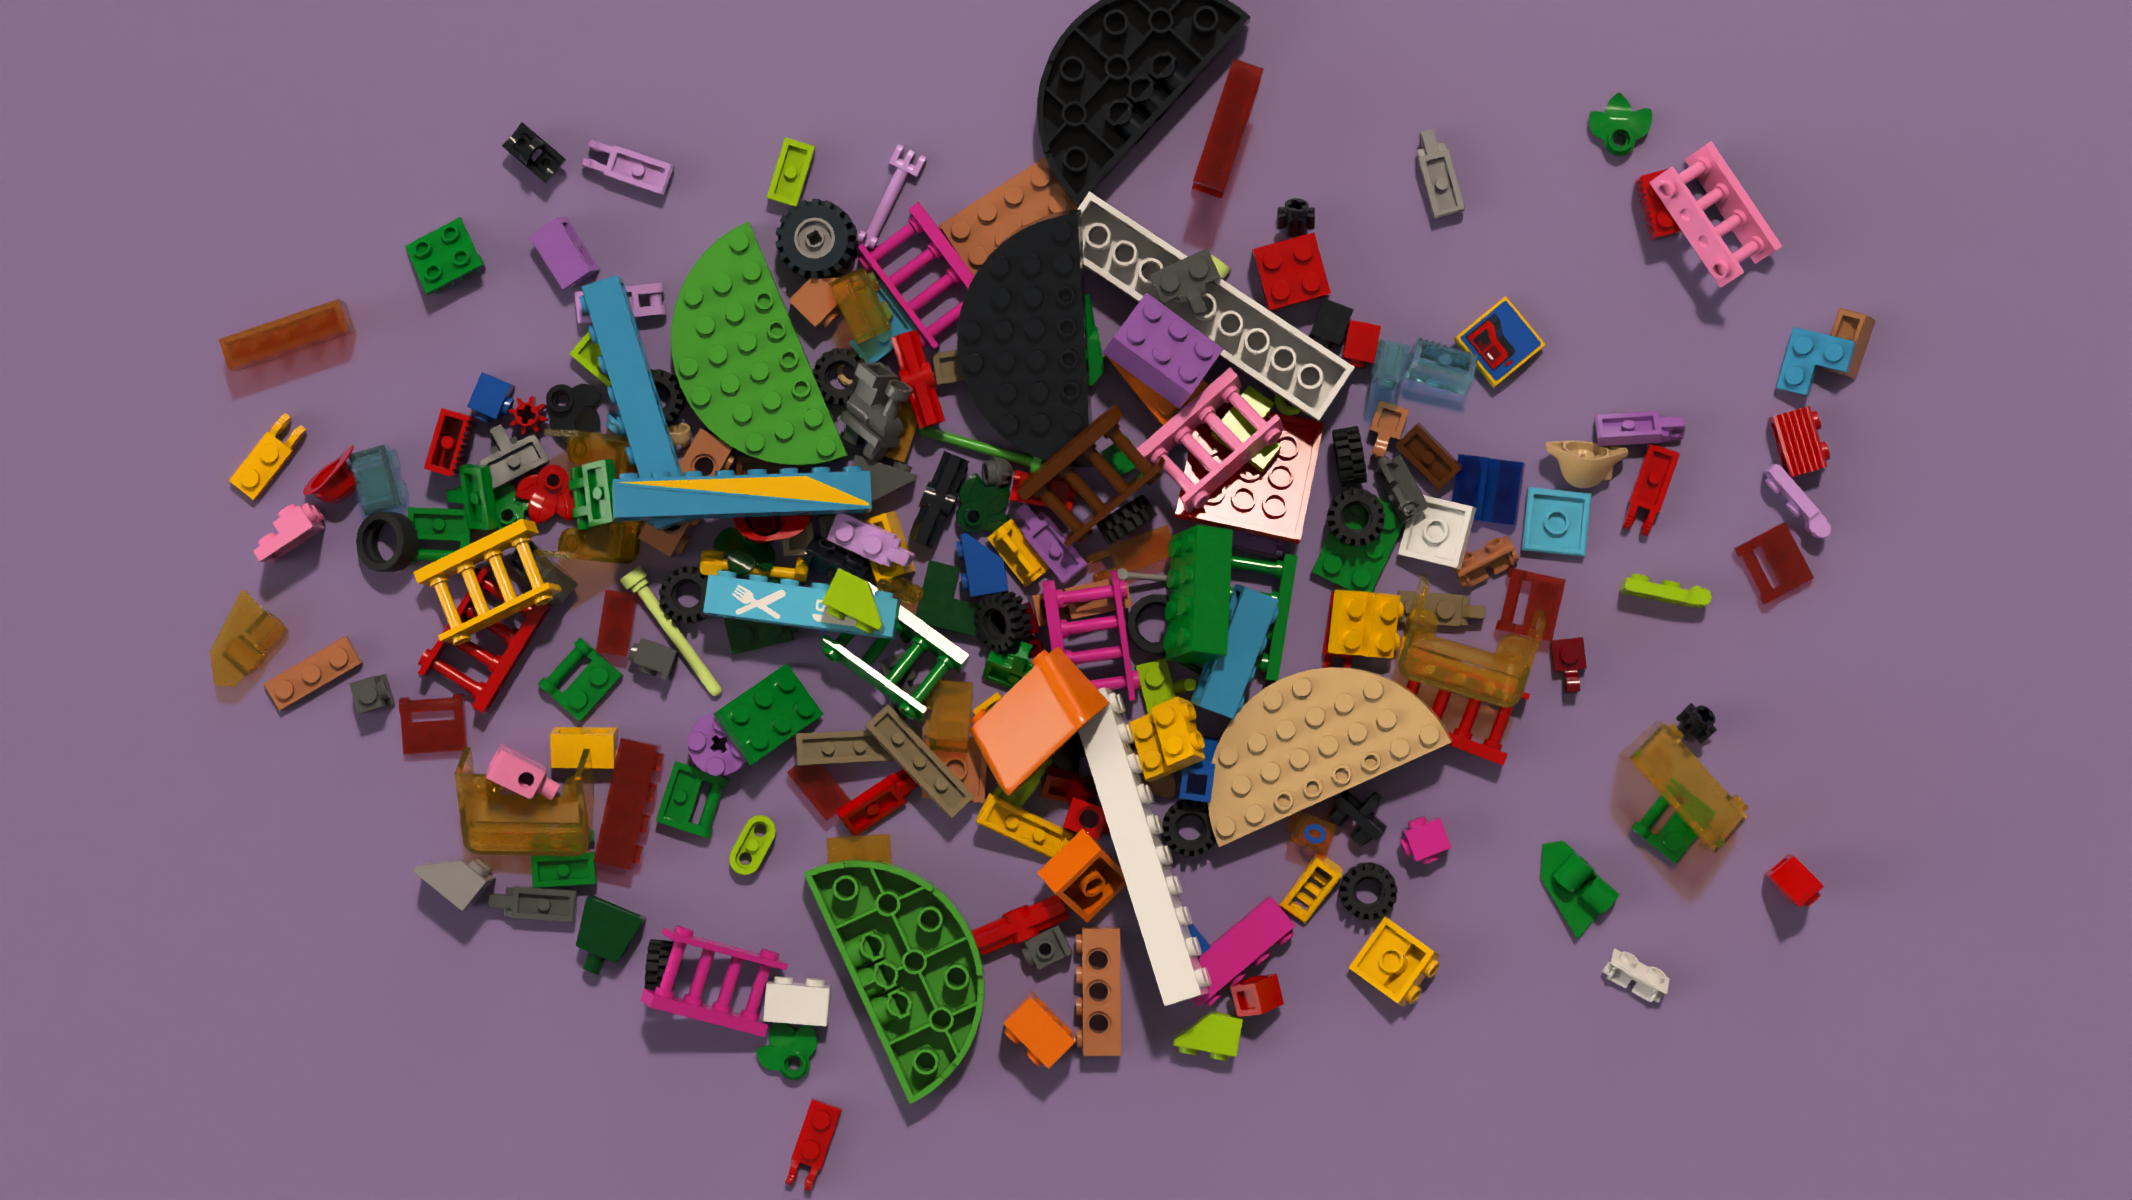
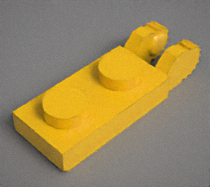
M286 413L278 419L270 432H266L229 479L233 485L252 500H256L294 453L293 449L307 431L303 426H299L294 429L286 443L282 442L278 436L289 425L291 417Z

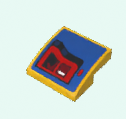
M1506 296L1453 339L1493 388L1546 345Z

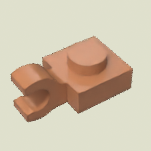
M1379 400L1369 429L1370 432L1378 434L1371 456L1379 459L1384 457L1390 438L1397 441L1400 440L1409 409Z

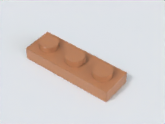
M344 636L263 684L278 710L281 711L363 664L348 636Z

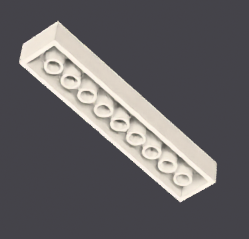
M1089 191L1078 209H1081L1084 267L1138 303L1146 292L1161 302L1149 275L1188 256ZM1221 278L1205 285L1208 292L1202 294L1201 297L1207 311L1197 316L1189 301L1181 304L1180 299L1177 298L1164 304L1221 346L1223 351L1219 357L1317 422H1320L1354 371V366Z
M1104 687L1098 690L1110 704L1098 715L1096 714L1078 732L1164 1006L1173 1005L1208 994L1207 987L1212 985L1207 968H1201L1198 956L1202 955L1201 947L1197 937H1191L1188 925L1192 924L1191 915L1187 906L1183 907L1178 896L1183 894L1178 876H1173L1169 864L1173 863L1168 845L1164 846L1161 842L1159 834L1164 833L1162 823L1158 815L1154 816L1150 804L1154 803L1153 795L1149 785H1144L1140 773H1143L1140 759L1138 754L1135 755L1132 750L1131 743L1135 741L1130 724L1126 725L1121 713L1125 712L1122 697L1120 694L1116 695L1114 690Z

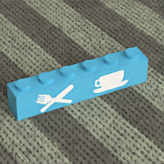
M718 570L717 575L708 574L703 613L708 616L896 639L901 602L893 598L894 593L875 591L874 597L885 629L883 633L874 630L871 635L856 628L857 621L847 616L842 621L826 613L828 607L823 605L822 601L830 586L828 584L812 583L811 588L799 586V581L781 578L780 584L767 582L768 577L749 574V579L747 580L736 578L737 573Z

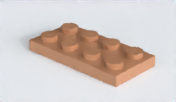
M1043 157L939 226L957 254L975 276L991 252L1016 230L1050 214L1077 210L1078 206L1060 187L1048 166L1046 158Z

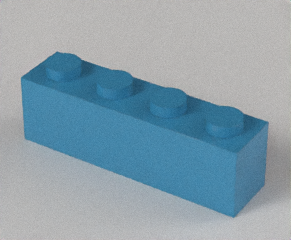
M1235 584L1229 604L1227 656L1204 664L1191 698V703L1234 719L1237 712H1240L1244 704L1243 693L1246 685L1253 680L1256 667L1254 664L1257 656L1263 652L1267 643V636L1265 635L1269 625L1273 624L1277 618L1279 610L1277 606L1278 599Z

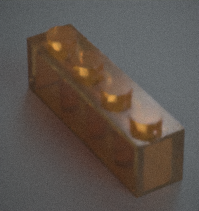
M337 299L218 340L228 369L238 372L356 331L346 302Z

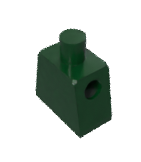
M595 895L587 896L576 941V947L588 951L582 968L599 975L606 959L615 963L619 962L647 917Z

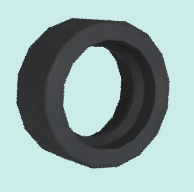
M383 511L372 513L363 520L358 529L356 538L357 552L361 561L369 569L379 572L401 571L409 566L416 556L418 548L417 530L413 522L403 514ZM389 523L396 532L397 546L393 556L386 561L378 550L377 541L382 527Z
M1151 594L1143 597L1132 606L1127 616V631L1131 641L1139 649L1147 653L1162 654L1166 651L1164 650L1163 642H1150L1140 634L1138 619L1141 613L1150 606L1166 607L1169 601L1168 596Z

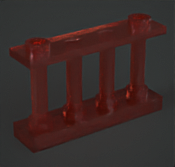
M1233 59L1193 179V190L1222 199L1264 68Z

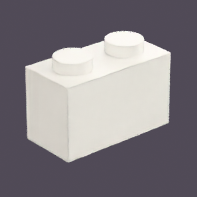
M774 976V981L766 983L763 1021L827 1026L829 1024L832 986L825 985V980L806 978V983H793V977Z

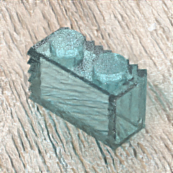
M1420 337L1408 354L1403 377L1464 395L1473 382L1478 355L1476 353L1472 355L1470 351L1466 353L1464 349L1460 351L1458 348L1453 349L1452 346L1447 347L1446 344L1441 346L1440 342L1435 344L1434 341L1429 342L1428 339L1423 341Z
M1379 340L1369 381L1376 382L1375 388L1394 391L1396 386L1405 380L1403 378L1406 374L1404 370L1407 368V357L1410 355L1408 351L1411 349L1408 344Z
M384 444L350 454L348 458L353 475L356 478L355 482L365 516L406 506L405 499L409 498V493L405 481H399L396 468L400 467V461L395 449L390 450L389 445Z

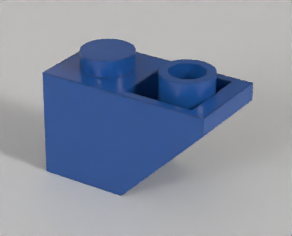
M968 533L961 534L962 541H957L956 547L958 559H965L967 571L961 573L963 590L970 591L971 597L1009 591L1004 559Z
M1203 737L1205 742L1203 751L1206 759L1182 769L1179 799L1211 802L1215 764L1212 763V759L1217 747L1218 738Z

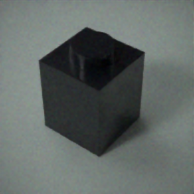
M1324 298L1309 336L1315 338L1314 341L1326 349L1331 350L1333 345L1339 347L1354 309Z

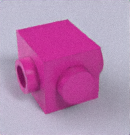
M1425 816L1407 822L1409 828L1402 830L1405 837L1400 839L1406 857L1412 855L1415 861L1422 860L1423 864L1441 858L1440 852L1452 848L1439 817L1428 821Z

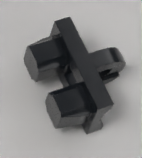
M523 122L502 145L503 148L545 183L552 178L566 161L561 154ZM540 149L542 153L533 161L532 154Z
M1345 790L1338 794L1334 802L1335 805L1328 815L1340 827L1349 817L1359 825L1351 832L1350 836L1361 847L1373 838L1377 841L1387 827L1371 812L1382 798L1378 792L1372 793L1362 804L1348 790Z

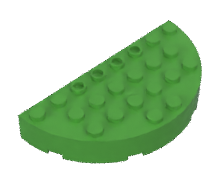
M746 222L723 235L703 253L687 275L680 289L671 325L672 359L680 387L689 405L707 428L721 440L748 456L770 463L801 467L818 466L847 458L849 455L819 389L816 378L812 373L811 365L751 224Z
M848 859L822 864L804 872L806 880L909 1103L912 1104L929 1094L945 1081L964 1058L977 1032L985 999V973L982 955L975 941L972 928L958 906L944 891L930 880L903 866L872 859Z

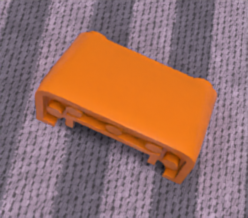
M1056 647L1050 653L1045 649L1031 661L1034 667L988 712L983 708L970 720L973 726L969 731L996 781L1008 796L1034 776L1047 760L1096 714L1098 715L1110 704L1059 647Z

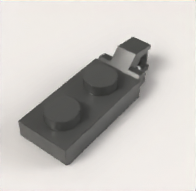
M525 886L506 887V894H489L488 907L505 908L504 916H511L514 919L575 922L578 890Z

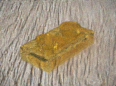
M890 834L828 837V863L851 859H865L892 864Z

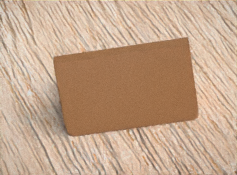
M1839 308L1830 336L1857 343L1848 374L1819 368L1855 380L1875 320L1869 315Z

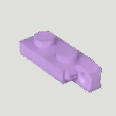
M837 514L827 537V540L889 567H892L893 562L905 567L911 565L915 553L900 547L902 540L897 538L898 535L852 514Z

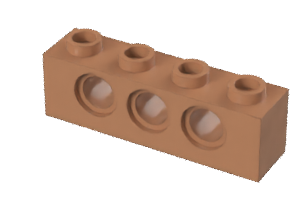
M700 428L680 462L682 473L698 471V463L704 458H709L714 465L712 473L707 476H715V471L730 470L737 459V456L733 454L736 449ZM702 519L684 523L676 531L669 529L657 530L655 525L650 526L647 521L638 539L670 557H674L676 553L681 555L690 541V538L686 535L691 526L697 527Z
M1082 926V934H1076V953H1082V966H1076V985H1083V997H1076V1015L1083 1016V1029H1077V1048H1083V1056H1121L1120 926ZM1102 951L1106 954L1108 961L1103 967L1097 968L1091 965L1089 957L1093 952ZM1094 983H1103L1107 987L1108 993L1104 998L1095 999L1090 995L1089 989ZM1100 1014L1107 1018L1108 1025L1104 1030L1096 1031L1090 1026L1089 1021L1094 1015Z

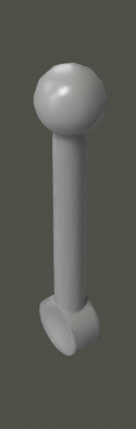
M1125 568L1116 570L1119 581L1129 578L1166 582L1167 575L1128 572Z

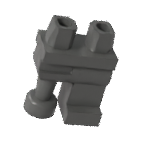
M881 362L858 363L855 375L859 380L854 393L847 402V411H843L840 420L847 425L843 438L854 445H863L864 440H866L863 454L870 460H881L888 447H898L901 438L898 436L903 431V424L897 415L901 402H907L910 398L912 388L908 384L899 381V376Z

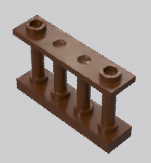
M1115 404L1023 480L1017 490V493L1024 501L1032 495L1036 498L1040 497L1071 530L1064 541L1067 547L1071 546L1075 541L1078 544L1084 542L1093 533L1091 530L1093 526L1145 483L1150 486L1163 475L1161 470L1165 459L1160 456L1150 464L1119 430L1120 425L1118 423L1123 413ZM1102 436L1106 439L1110 438L1141 472L1128 484L1095 449L1097 447L1095 442ZM1079 455L1082 459L1086 457L1117 491L1105 503L1072 469L1074 465L1071 462ZM1056 475L1059 478L1063 477L1094 511L1082 522L1049 489L1050 484L1048 482Z

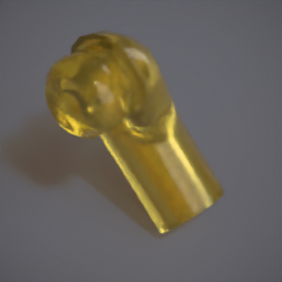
M905 578L880 579L877 583L878 591L894 593V596L907 604H914L923 598V589L917 584L913 585Z

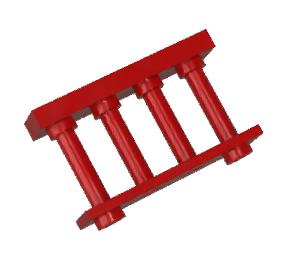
M484 565L482 569L477 567L474 572L481 589L505 602L498 583L489 578L493 572L492 568L488 565ZM469 592L466 593L457 608L461 622L465 616L470 619L478 616L475 607L472 605L473 602ZM546 603L536 606L534 604L519 611L522 613L521 617L525 618L519 630L515 627L512 630L501 622L486 627L506 640L505 644L508 645V648L503 656L499 654L494 656L470 640L464 644L456 645L457 648L489 667L488 671L492 672L486 683L482 681L480 683L476 682L439 659L448 645L447 642H442L439 639L432 650L427 648L421 656L418 664L422 667L418 674L429 676L433 669L472 693V698L475 699L472 705L473 708L481 713L488 712L553 605ZM447 624L442 633L450 630L449 624Z
M1420 646L1417 647L1416 651L1409 649L1407 655L1416 658V662L1406 688L1415 693V695H1417L1428 663L1446 670L1432 710L1440 720L1442 719L1457 676L1461 675L1476 681L1459 728L1455 727L1453 733L1448 731L1453 742L1447 745L1504 766L1508 754L1501 751L1503 745L1500 742L1517 697L1525 700L1529 699L1530 694L1523 692L1525 685L1507 679L1504 685L1434 658L1436 652ZM1490 686L1506 693L1489 738L1485 739L1483 744L1471 740L1473 734L1470 732L1486 689Z

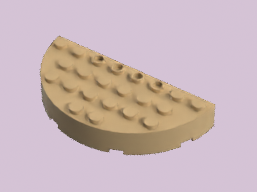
M1327 667L1307 670L1282 678L1253 696L1242 707L1240 712H1237L1234 719L1230 721L1215 749L1212 763L1215 764L1211 802H1208V810L1218 847L1453 741L1436 713L1408 688L1383 675L1350 667Z

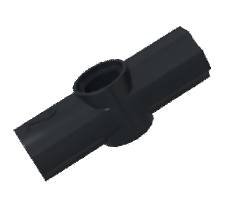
M944 451L932 481L928 482L919 504L920 510L908 539L929 548H934L945 519L949 518L959 494L957 490L968 468V460Z

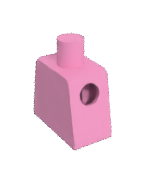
M502 743L486 770L487 779L532 800L535 793L552 800L560 786L559 783L545 776V766ZM524 772H528L533 775V778L529 782H524L519 779V776Z

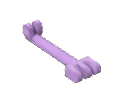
M900 144L897 145L889 161L890 165L897 168L866 232L861 230L856 240L857 243L860 245L864 244L870 250L875 248L879 240L877 236L908 174L918 178L927 157L921 155L916 165H912L911 162L916 153L912 150L908 151L904 160L900 159L904 150V146Z

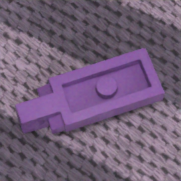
M1658 411L1596 414L1594 419L1598 446L1661 443L1684 439L1685 424L1683 416L1666 417L1659 415Z
M1026 503L1016 510L1026 523L1020 528L1025 534L1024 537L1063 585L1088 565L1072 545L1067 547L1064 544L1066 537L1043 511L1035 515Z

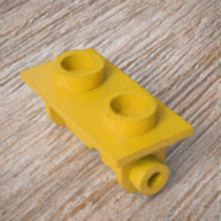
M1012 518L987 537L1025 588L1050 569L1024 537V534Z

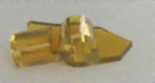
M241 590L210 650L214 685L236 687L245 676L252 674L267 657L266 653L288 630L280 619L271 612L265 611L246 590Z

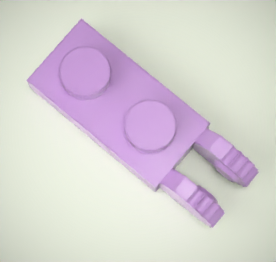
M590 140L588 147L596 152L610 154L607 165L600 164L593 159L584 158L582 166L604 173V176L665 196L675 167L674 165L616 145L612 147Z
M1771 464L1763 471L1768 477L1765 480L1766 484L1777 495L1781 492L1789 501L1786 504L1787 508L1796 518L1799 519L1802 516L1805 519L1804 529L1811 533L1813 538L1816 537L1818 539L1820 537L1822 539L1831 534L1830 523L1827 522V519L1780 464Z

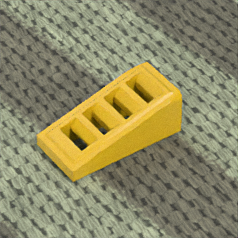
M1318 851L1279 906L1305 924L1342 877L1343 868ZM1317 867H1320L1322 870H1324L1326 873H1328V874L1331 875V876H1330L1329 878L1326 877L1324 874H1322L1321 872H1319L1316 868H1317ZM1312 876L1314 879L1319 881L1324 886L1322 888H1319L1310 880H1308V878ZM1302 886L1316 895L1314 900L1300 890ZM1296 896L1309 907L1305 910L1292 901V899Z

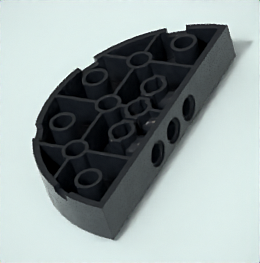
M1100 0L1085 10L1069 25L1051 51L1044 68L1037 98V120L1039 137L1048 166L1060 187L1078 207L1088 192L1092 193L1249 24L1251 16L1229 0Z
M1081 209L1062 211L1044 216L1019 228L1005 238L991 252L972 279L964 297L959 316L957 332L959 363L964 381L977 408L989 424L1010 443L1026 453L1045 461L1092 423ZM1080 455L1071 462L1074 465L1073 467H1092L1091 462L1086 457L1082 459Z

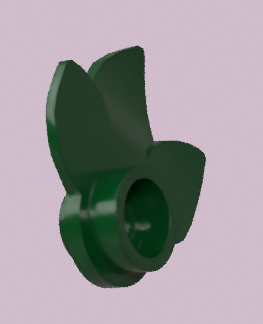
M977 473L969 476L959 490L961 505L956 512L958 526L966 532H978L982 529L993 533L1010 520L1006 513L1002 511L1009 501V487L1001 485L1000 488H996L995 485H991L985 488ZM970 511H975L977 514V520L974 523L968 520L967 516Z
M729 527L724 529L714 540L713 548L728 554L727 564L729 571L737 573L736 576L746 575L755 565L768 572L775 562V551L769 543H756L743 536L737 528Z

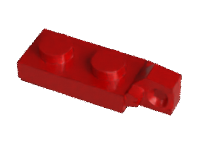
M902 769L866 790L836 810L851 834L857 836L907 803L905 798L910 794V791L919 785Z

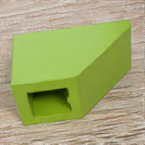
M838 568L822 601V604L828 607L826 613L842 621L847 616L857 621L856 628L872 635L874 630L883 633L885 626L871 585L867 581Z
M1210 1011L1175 1035L1173 1044L1179 1047V1052L1197 1055L1198 1050L1211 1052L1210 1058L1228 1061L1229 1056H1237L1243 1018L1237 1017V1015Z

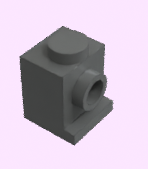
M641 638L639 644L634 642L628 660L640 665L638 671L652 676H656L657 672H661L660 679L669 681L679 655V650Z
M386 674L349 683L358 714L395 704Z
M1059 923L1025 940L1024 942L1027 947L1022 949L1029 966L1035 964L1038 970L1071 955L1073 952ZM1043 943L1050 944L1052 951L1047 955L1042 954L1039 950L1040 945Z

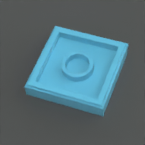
M1527 487L1521 550L1585 557L1592 493Z

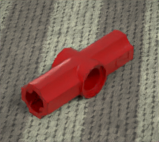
M917 330L892 337L891 341L901 369L899 371L901 381L912 388L910 400L919 429L944 422V414L936 393L937 384L930 363L926 361Z
M1053 895L1030 906L1026 904L1004 913L1001 918L975 928L972 932L981 954L985 955L1008 944H1018L1038 935L1039 931L1068 920L1070 917L1064 902L1057 895Z

